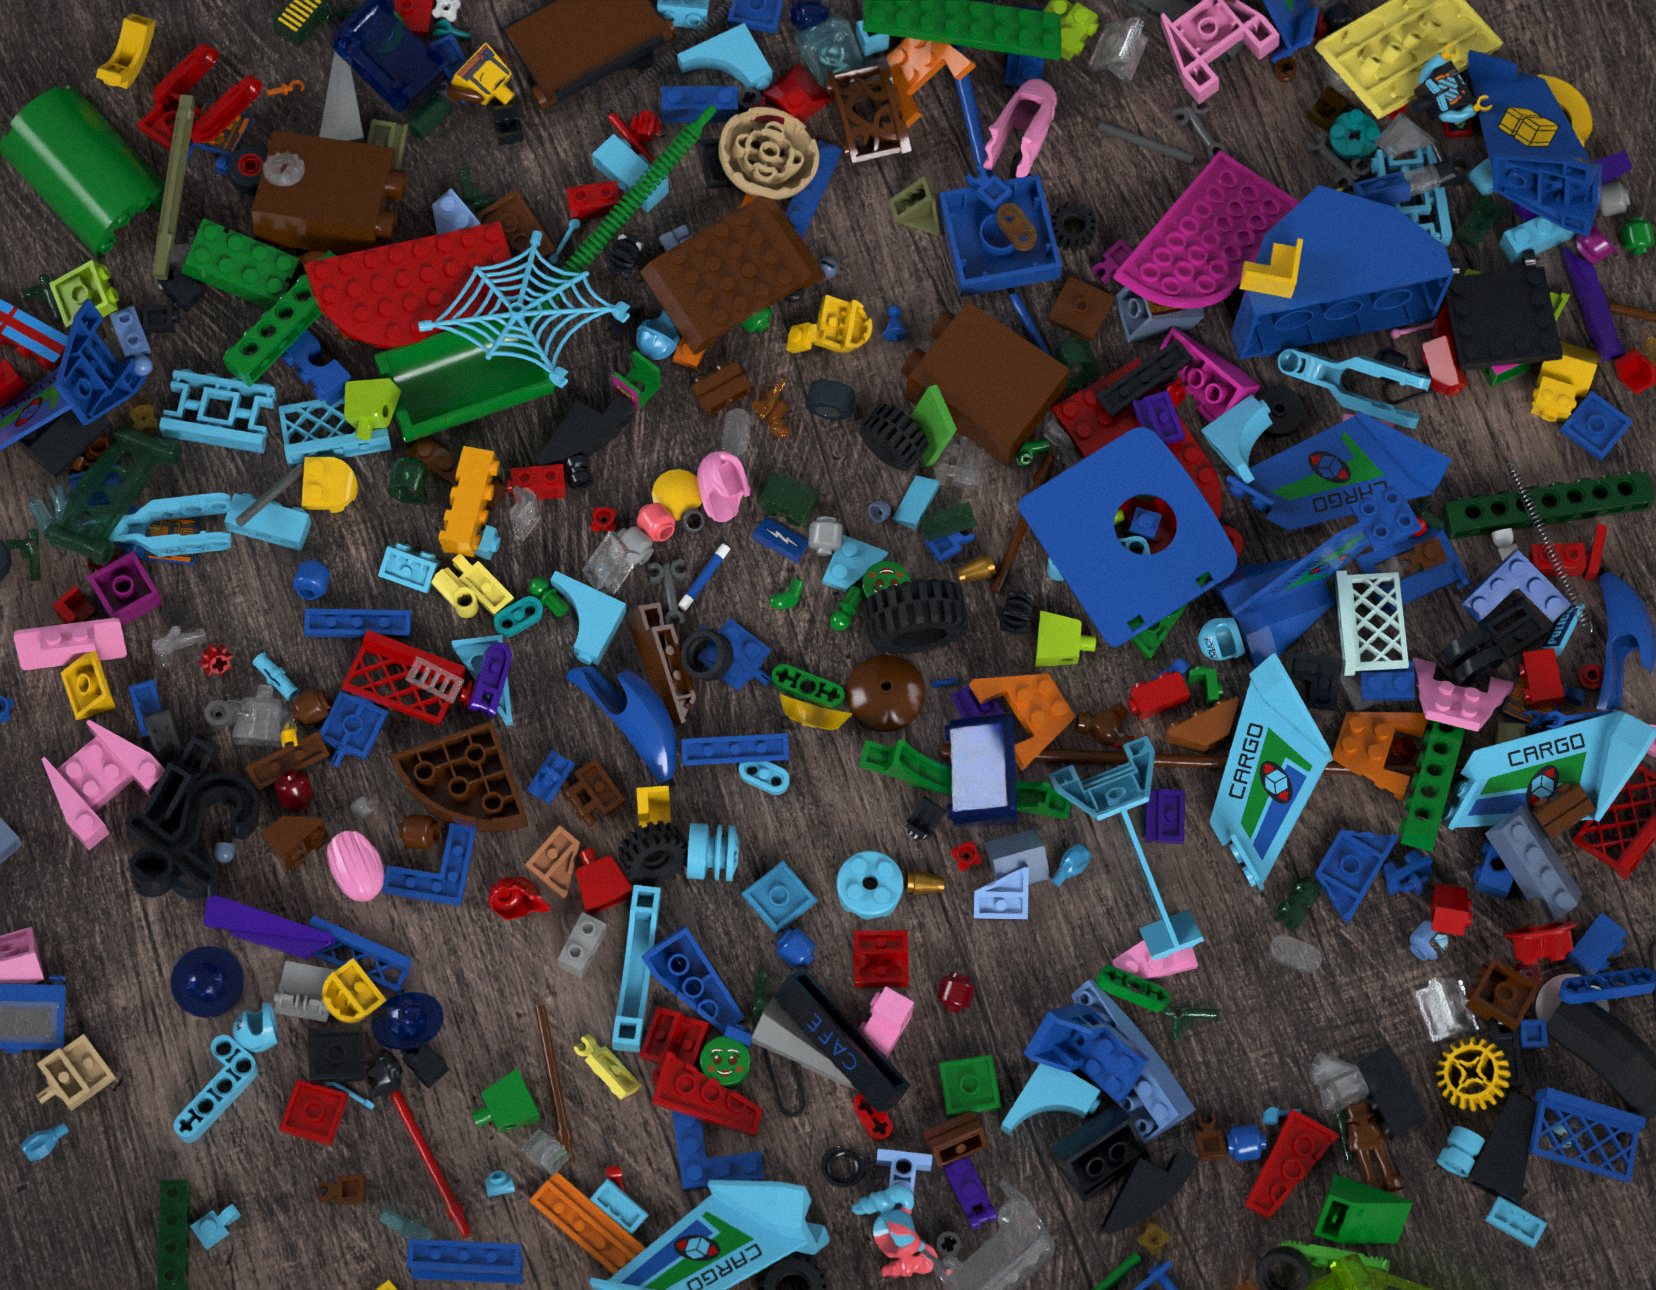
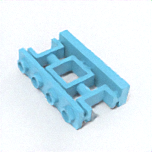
M1434 143L1427 144L1426 148L1416 147L1415 159L1393 161L1391 149L1386 150V152H1382V149H1377L1375 157L1371 158V171L1373 174L1376 173L1377 177L1386 175L1384 164L1386 163L1387 172L1401 171L1406 180L1411 179V170L1422 169L1424 159L1426 168L1430 170L1431 165L1437 163L1431 147ZM1434 185V188L1428 186L1420 189L1423 205L1401 207L1400 203L1391 205L1403 212L1444 246H1449L1452 230L1445 187L1437 188ZM1433 208L1435 226L1434 223L1420 224L1419 216L1430 215Z
M189 369L173 370V380L170 387L172 392L181 393L177 412L164 410V418L161 417L159 425L162 436L264 454L266 447L265 439L268 431L266 427L258 426L257 421L261 407L274 409V401L277 398L275 387L266 382L253 383L249 387L237 377L225 379L213 373L201 375ZM190 387L204 389L201 401L189 399ZM241 396L254 398L252 410L240 408ZM210 398L232 402L228 420L206 417ZM186 409L198 411L197 423L184 421ZM237 418L249 420L248 432L234 430Z

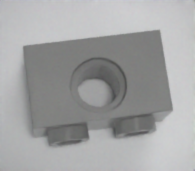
M582 912L557 959L559 968L583 979L607 934L606 923Z

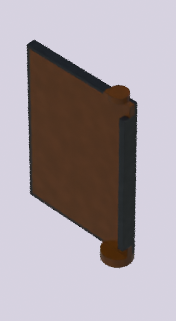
M553 0L501 28V32L535 84V86L530 88L531 94L539 108L544 110L674 39L672 33L676 32V29L669 18L663 20L651 0Z

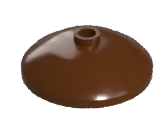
M878 655L864 660L852 671L846 686V701L852 715L862 725L876 731L889 732L906 727L917 718L925 700V686L920 673L908 661L893 655ZM883 684L890 685L891 689L885 691L881 688V686Z

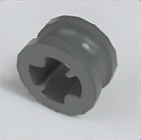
M745 88L738 94V107L742 112H747L750 108L748 102L745 104L746 97H750V100L754 98L753 103L760 104V94L753 88Z
M950 1231L940 1234L936 1243L939 1255L944 1258H953L959 1253L961 1248L959 1236ZM945 1238H950V1242L952 1240L955 1241L956 1244L953 1245V1251L948 1252L947 1248L943 1250L941 1247L944 1244Z

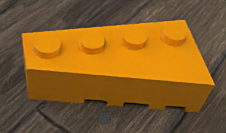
M463 446L455 477L459 484L452 487L450 493V506H452V509L445 511V531L440 530L438 537L442 549L446 553L457 555L460 553L463 556L475 558L476 550H478L483 536L480 535L482 525L486 526L489 511L485 510L487 500L491 501L493 498L494 485H491L492 478L497 476L500 461L497 460L494 451Z

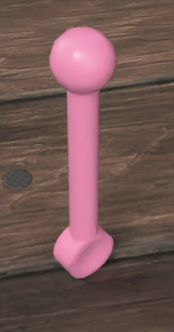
M1436 319L1432 323L1401 330L1392 329L1390 336L1396 339L1403 334L1433 328Z

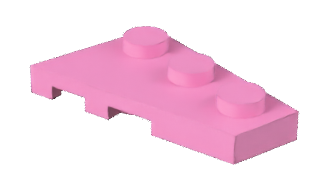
M1144 940L1112 961L1113 966L1148 981L1198 967L1193 947L1182 949L1170 954L1168 957L1153 961Z

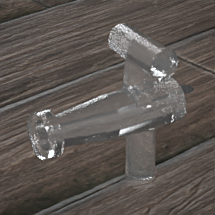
M173 626L166 637L154 639L152 641V648L161 667L166 668L172 664L168 656L171 651L183 649L195 643H206V632L203 628H198L195 632L181 633L179 627Z

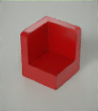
M1633 349L1615 361L1617 379L1634 394L1637 395L1656 383L1655 365L1637 349Z
M74 586L52 604L56 615L65 624L85 622L96 613L95 608L85 599L77 586Z

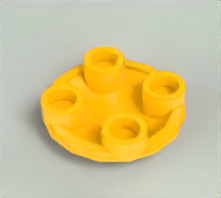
M681 469L669 470L660 475L653 485V503L663 504L676 521L681 520L685 511L693 508L698 509L702 503L697 485V477L689 471Z

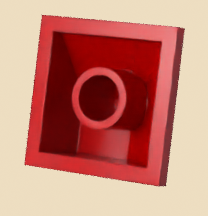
M799 63L761 92V96L766 97V101L770 105H775V109L790 114L802 123L832 100V97L829 94L827 95L826 91Z

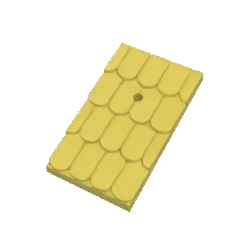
M1390 0L1320 40L1314 48L1340 74L1339 76L1356 92L1355 94L1368 109L1372 110L1371 112L1376 118L1380 119L1416 98L1414 89L1419 86L1418 77L1424 64L1438 53L1442 54L1448 43L1454 42L1448 47L1450 54L1454 55L1460 50L1458 56L1447 59V62L1452 60L1460 73L1468 68L1469 50L1491 55L1501 47L1503 42L1465 0Z

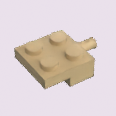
M83 1034L62 1050L59 1047L37 1063L46 1076L49 1086L35 1096L43 1104L56 1095L72 1111L113 1082L116 1077Z

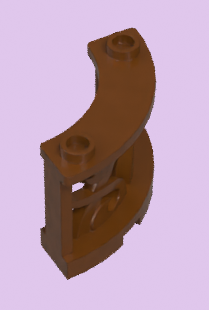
M885 57L875 59L876 64L834 74L832 70H828V79L824 80L827 95H832L845 139V142L841 143L845 158L849 157L852 164L899 152L902 154L912 152L906 121L902 119V112L897 110V106H901L900 97L896 85L893 84L892 72ZM875 88L882 89L878 93L873 92ZM863 92L875 101H887V104L876 112L874 125L852 111L856 100ZM842 97H847L845 103L843 104ZM881 117H889L891 121L889 123L882 121V128L879 127ZM848 120L856 126L851 131ZM869 135L874 137V149L857 152L855 146L856 138L861 137L864 140L863 147H865L869 141ZM879 139L897 142V144L879 148Z

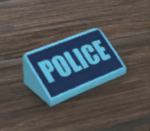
M1582 603L1573 604L1572 607H1576ZM1584 604L1581 607L1576 608L1574 611L1577 612L1580 609L1585 608ZM1571 606L1554 621L1542 645V649L1554 648L1556 657L1561 655L1578 622V617L1575 616L1576 613L1573 612L1574 608H1571ZM1578 612L1576 615L1580 616L1582 612Z

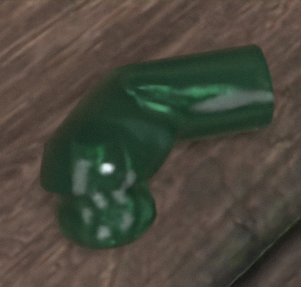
M1420 499L1418 504L1414 505V513L1425 520L1427 525L1440 531L1446 520L1429 510L1431 503L1428 500Z

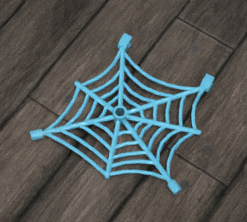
M533 231L530 248L520 255L496 265L475 266L468 282L448 309L435 322L431 320L418 321L419 332L439 328L465 337L487 353V360H490L492 356H512L533 362L550 373L549 378L555 385L563 388L568 383V380L564 378L568 371L561 367L555 368L557 357L570 335L585 323L608 312H611L617 320L624 323L630 317L626 313L630 306L621 301L616 305H612L599 297L588 283V271L583 273L568 272L552 266L537 250L541 243L542 233L540 231ZM529 254L528 261L515 268L501 272H483L507 266ZM535 254L551 270L566 276H574V278L562 280L545 275L533 263ZM526 268L525 273L500 279L488 278L514 273ZM533 268L545 280L562 285L556 288L540 283L530 275L531 269ZM478 274L482 279L466 304L451 320L442 321L460 301ZM523 278L522 284L514 286L496 287L494 284ZM583 279L591 295L606 307H592L578 292L575 283ZM528 280L550 292L545 295L534 292L527 287ZM485 282L490 287V290L478 311L472 317L457 319L472 303ZM571 286L577 298L587 308H575L567 300L563 290ZM520 289V293L512 297H505L501 292ZM527 291V292L530 293L531 295L536 296V297H539V298H538V299L530 298V297H528L527 295H525V292ZM494 292L498 296L495 307L487 315L479 316ZM559 293L564 303L570 309H559L551 297ZM525 299V300H527L528 302H531V303H529L528 305L524 306V305H523V300ZM548 300L554 309L543 310L541 303ZM501 302L509 309V312L494 314ZM536 306L538 308V310H530ZM594 313L576 324L564 336L556 349L551 363L547 355L550 343L556 332L576 316ZM571 314L553 329L543 350L538 343L543 329L550 321L560 315ZM552 315L541 325L535 337L532 333L535 323L542 316ZM525 316H536L532 320L530 327H528L525 322ZM509 318V322L507 323L503 319ZM496 320L502 323L505 328L502 332H499L486 321ZM480 322L499 337L495 341L483 330L467 323ZM459 325L472 329L486 337L493 346L488 350L482 343L470 335L448 326ZM509 330H515L526 333L527 336H523L520 334H512L508 332ZM505 337L519 338L532 342L535 348L526 344L502 341ZM499 346H514L527 349L539 354L545 364L524 354L496 350Z

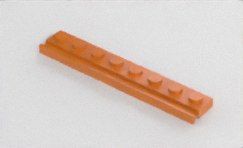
M557 1171L529 1200L537 1210L613 1275L646 1249Z

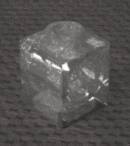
M540 1129L520 1149L534 1165L551 1176H554L571 1156L556 1139Z

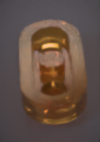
M1013 203L1002 205L997 212L999 227L1016 249L1021 251L1032 249L1037 240L1036 229L1018 205ZM1012 217L1014 220L1008 222L1005 220V218ZM1026 237L1028 240L1022 242L1019 238Z

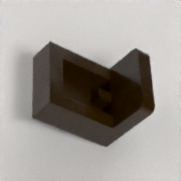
M1328 86L1308 112L1306 118L1326 132L1347 104L1348 98L1331 86Z

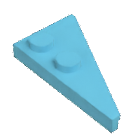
M502 635L452 641L454 651L475 681L486 648L493 643H503ZM506 678L497 713L506 726L513 725L508 678Z

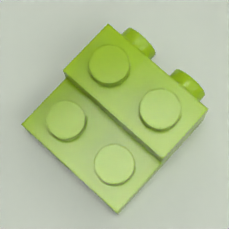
M1051 0L1043 10V12L1060 14L1061 57L1068 61L1071 60L1074 54L1079 55L1085 46V39L1088 35L1092 37L1099 27L1097 23L1098 15L1078 2L1074 6L1066 0Z
M90 260L49 283L67 329H71L73 318L86 299L92 301L103 317L118 309L116 302L119 300V295L108 283L111 274L105 265Z

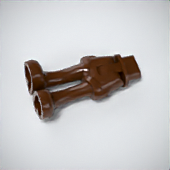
M1363 1102L1346 1107L1349 1117L1346 1120L1349 1133L1347 1143L1350 1151L1356 1153L1361 1165L1363 1184L1382 1190L1383 1186V1190L1389 1193L1406 1188V1180L1395 1173L1389 1162L1384 1146L1387 1143V1137L1375 1120L1374 1113L1369 1112L1367 1103ZM1370 1151H1373L1382 1175V1186L1375 1173Z

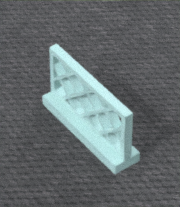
M1347 570L1336 571L1335 592L1344 676L1355 675V671L1408 668L1409 661L1399 572L1347 575ZM1393 581L1394 588L1388 594L1378 587L1381 582ZM1352 583H1364L1369 588L1360 595L1353 589ZM1372 591L1384 598L1377 606L1366 599ZM1387 602L1396 607L1397 610L1391 617L1380 610ZM1361 603L1372 610L1365 618L1355 612V609ZM1375 614L1386 621L1379 629L1368 622ZM1389 625H1392L1399 631L1394 640L1383 633ZM1363 626L1374 633L1367 641L1358 636V631ZM1377 637L1389 644L1382 652L1370 645ZM1394 648L1401 653L1402 660L1392 661L1385 655ZM1366 649L1376 656L1372 662L1360 661V655Z

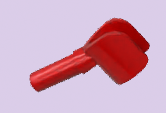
M618 1166L606 1167L607 1178L611 1181H616V1185L626 1193L621 1169Z

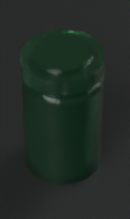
M436 93L405 121V124H408L410 132L415 137L423 140L450 116L454 110L445 97Z

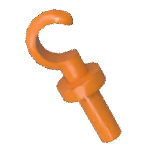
M293 80L289 85L282 83L281 87L266 90V95L282 93L283 96H286L288 92L293 91V85H301L300 91H304L305 85L301 80Z

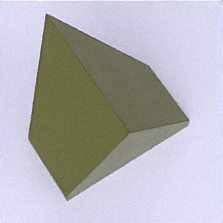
M927 176L922 177L889 199L896 223L940 236L936 202Z

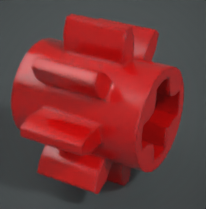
M643 110L639 116L633 115L630 131L635 132L634 137L636 139L650 142L653 140V136H660L662 121L658 120L656 113Z
M209 643V647L204 651H200L202 660L198 664L205 668V673L208 676H211L214 672L222 677V673L227 669H231L229 660L233 656L230 652H226L227 648L223 644L215 647Z

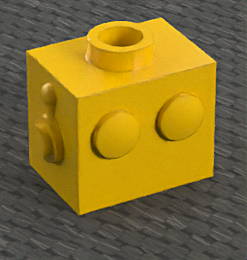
M1543 376L1539 386L1534 389L1532 394L1534 401L1531 403V413L1541 416L1546 421L1565 423L1568 417L1572 415L1571 410L1575 409L1577 401L1574 398L1578 387Z

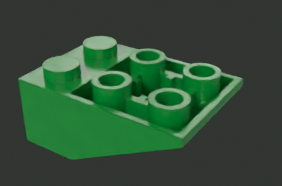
M1334 1174L1318 1215L1314 1235L1340 1244L1397 1243L1412 1207L1413 1200Z

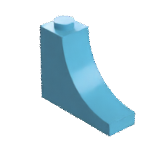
M745 23L677 54V66L682 74L696 69H715L732 75L743 83L746 88H753L757 91L766 89L772 83V70Z
M1252 394L1201 430L1210 447L1245 485L1254 480L1248 464L1250 451L1258 437L1273 424L1268 416L1271 411L1263 400L1258 401Z
M555 571L551 578L552 589L555 588L570 602L579 620V632L574 644V655L584 664L590 665L593 663L598 666L627 613L626 604Z
M1040 1063L1002 1122L1000 1130L1010 1135L1022 1121L1030 1116L1046 1111H1064L1085 1119L1088 1112L1093 1115L1101 1103V1100L1098 1099L1100 1090L1071 1072Z

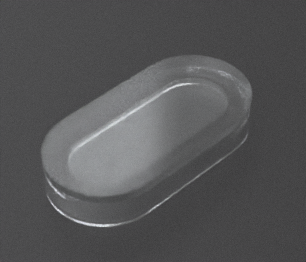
M735 408L726 414L722 436V451L737 456L738 459L742 458L747 452L751 427L750 415L744 409Z
M1278 935L1271 941L1269 946V953L1273 960L1300 972L1313 973L1321 965L1322 955L1316 947L1290 936Z

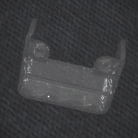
M1003 1179L998 1183L1009 1200L999 1209L997 1214V1221L1001 1229L966 1261L961 1263L954 1256H948L940 1261L926 1249L921 1251L937 1278L948 1290H1016L1048 1261L1055 1251V1242L1029 1200Z

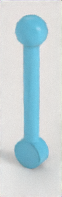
M571 219L569 221V229L557 247V253L548 258L551 264L558 262V255L572 232L580 227L578 219Z
M325 1082L327 1086H334L343 1092L349 1093L350 1097L362 1103L368 1109L372 1110L375 1105L372 1102L362 1098L340 1083Z

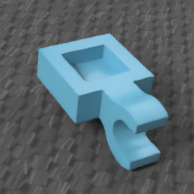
M231 1204L219 1216L212 1210L190 1227L208 1250L230 1234L226 1226L241 1217V1214Z

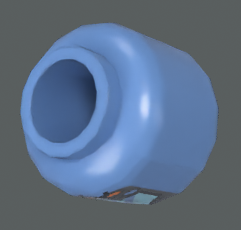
M1423 921L1410 935V950L1423 961L1427 959L1435 960L1448 947L1450 939L1447 933L1431 931V921Z

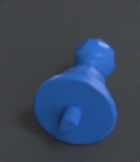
M891 305L887 310L891 319L882 336L887 341L900 342L907 338L908 333L898 317L901 315L900 307Z

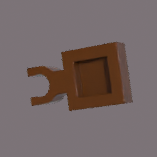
M1438 537L1414 545L1412 548L1414 554L1407 553L1399 556L1397 559L1399 563L1406 560L1411 564L1410 567L1404 568V575L1412 572L1419 565L1424 572L1448 561Z
M1215 1113L1210 1114L1211 1123L1209 1124L1203 1123L1201 1114L1197 1115V1127L1201 1130V1132L1195 1133L1199 1162L1225 1160L1227 1158L1223 1130L1214 1131L1216 1123Z
M364 1174L337 1176V1184L318 1182V1186L321 1189H329L325 1196H318V1200L320 1202H330L337 1198V1204L340 1206L366 1204L367 1177Z

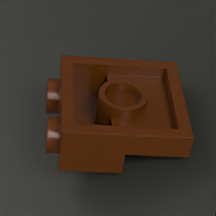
M1493 958L1488 965L1482 964L1477 971L1475 978L1479 981L1476 985L1471 984L1466 991L1464 998L1468 1001L1464 1007L1487 1021L1490 1017H1493L1515 1031L1540 986Z

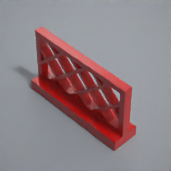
M367 630L363 638V644L342 684V690L440 727L458 688L462 686L465 680V666ZM366 653L377 656L379 663L365 667L363 658ZM394 663L402 667L403 672L393 676L389 675L386 666ZM382 668L386 678L372 683L368 673ZM422 673L426 675L428 681L414 686L410 676ZM363 674L368 682L367 685L361 687L351 684L354 677ZM406 677L410 687L397 692L393 682ZM442 682L452 685L449 692L441 695L438 694L435 687L436 684ZM389 683L393 693L387 696L378 695L375 688ZM431 687L435 697L421 701L417 691ZM411 693L414 694L417 703L409 706L402 704L399 697ZM438 702L441 710L436 717L428 714L424 707Z
M1641 764L1635 770L1644 776L1645 783L1630 785L1628 779L1626 786H1623L1620 792L1628 791L1630 803L1615 805L1613 801L1606 811H1613L1615 823L1600 825V822L1596 820H1587L1572 842L1615 869L1617 875L1624 880L1628 879L1656 841V808H1654L1656 798L1652 799L1650 787L1656 786V774ZM1646 788L1649 800L1634 802L1631 790ZM1650 805L1652 812L1650 817L1638 819L1635 807ZM1631 808L1634 820L1619 822L1616 810ZM1635 825L1637 832L1635 837L1622 839L1620 828ZM1616 828L1619 840L1604 842L1602 830ZM1598 831L1600 843L1588 844L1582 840L1586 833ZM1620 846L1622 854L1615 861L1607 856L1605 848Z

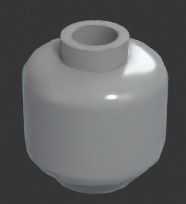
M1620 181L1601 185V199L1598 206L1601 214L1604 217L1625 213L1627 206L1631 205L1627 185L1623 186Z
M817 517L816 521L810 523L809 547L816 550L817 555L832 556V552L839 550L842 546L843 526L837 522L836 518Z
M636 526L629 529L622 528L614 538L616 541L615 552L630 565L644 564L654 551L652 539Z

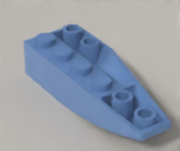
M1089 979L1071 994L1074 1004L1079 1003L1092 1008L1150 1059L1124 1102L1118 1103L1113 1099L1118 1106L1131 1116L1144 1144L1174 1127L1195 1110V1107L1149 1041L1119 1006L1092 979Z

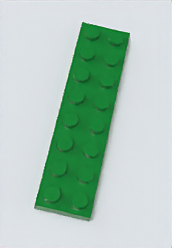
M863 0V31L1053 60H1059L1062 55L1060 14L970 0Z

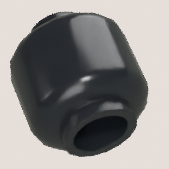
M1336 3L1330 6L1323 15L1327 23L1326 32L1328 36L1357 20L1354 8L1346 3Z
M1386 347L1384 350L1379 349L1374 357L1376 360L1403 369H1411L1407 366L1408 357L1391 347ZM1386 377L1379 378L1390 385L1398 382Z

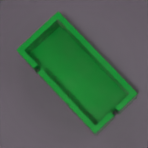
M203 218L181 273L261 307L271 309L278 302L280 296L287 291L299 258L233 230H229L227 234L223 232L225 227Z

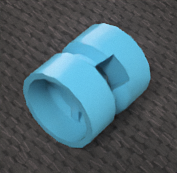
M1454 1126L1447 1139L1449 1146L1443 1147L1437 1162L1443 1168L1456 1175L1469 1177L1475 1165L1473 1158L1479 1157L1485 1145V1140L1469 1129Z

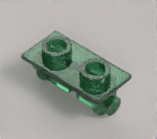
M969 501L920 517L923 526L921 531L923 536L927 537L928 542L978 526Z
M1301 877L1294 882L1291 887V894L1287 900H1284L1277 908L1278 914L1273 921H1285L1286 924L1284 926L1290 931L1300 927L1308 914L1301 906L1305 905L1308 909H1311L1321 895L1320 890L1322 887L1318 883L1313 882L1315 877Z

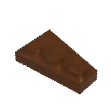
M517 189L474 215L482 225L500 221L507 244L520 254L531 247L530 240L533 231H540L542 233L541 243L537 250L545 260L557 253ZM536 254L533 261L535 266L541 263Z

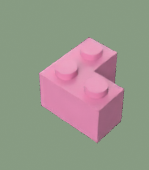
M885 987L883 992H877L871 1001L870 1006L872 1007L869 1012L872 1016L868 1023L863 1021L859 1028L880 1052L888 1058L913 1015L914 1002Z

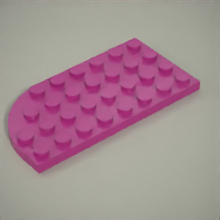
M1220 150L1116 271L1113 279L1139 296L1168 307L1193 309L1216 304L1226 299L1240 286L1244 261L1255 263L1265 234L1300 202Z

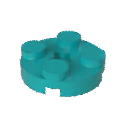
M1355 109L1338 116L1332 123L1329 133L1330 147L1342 159L1360 158L1363 161L1375 153L1381 132L1377 123L1370 116L1363 114L1361 110ZM1350 132L1358 133L1360 140H1350Z

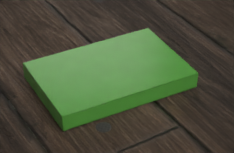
M937 385L927 388L910 415V418L921 428L929 443L928 449L921 455L926 467L935 464L957 430Z

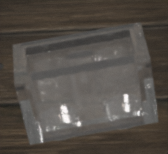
M1323 1052L1316 1054L1310 1065L1309 1075L1313 1084L1320 1087L1322 1092L1320 1098L1326 1110L1330 1109L1332 1115H1336L1345 1111L1348 1106L1363 1103L1369 1093V1089L1358 1066Z

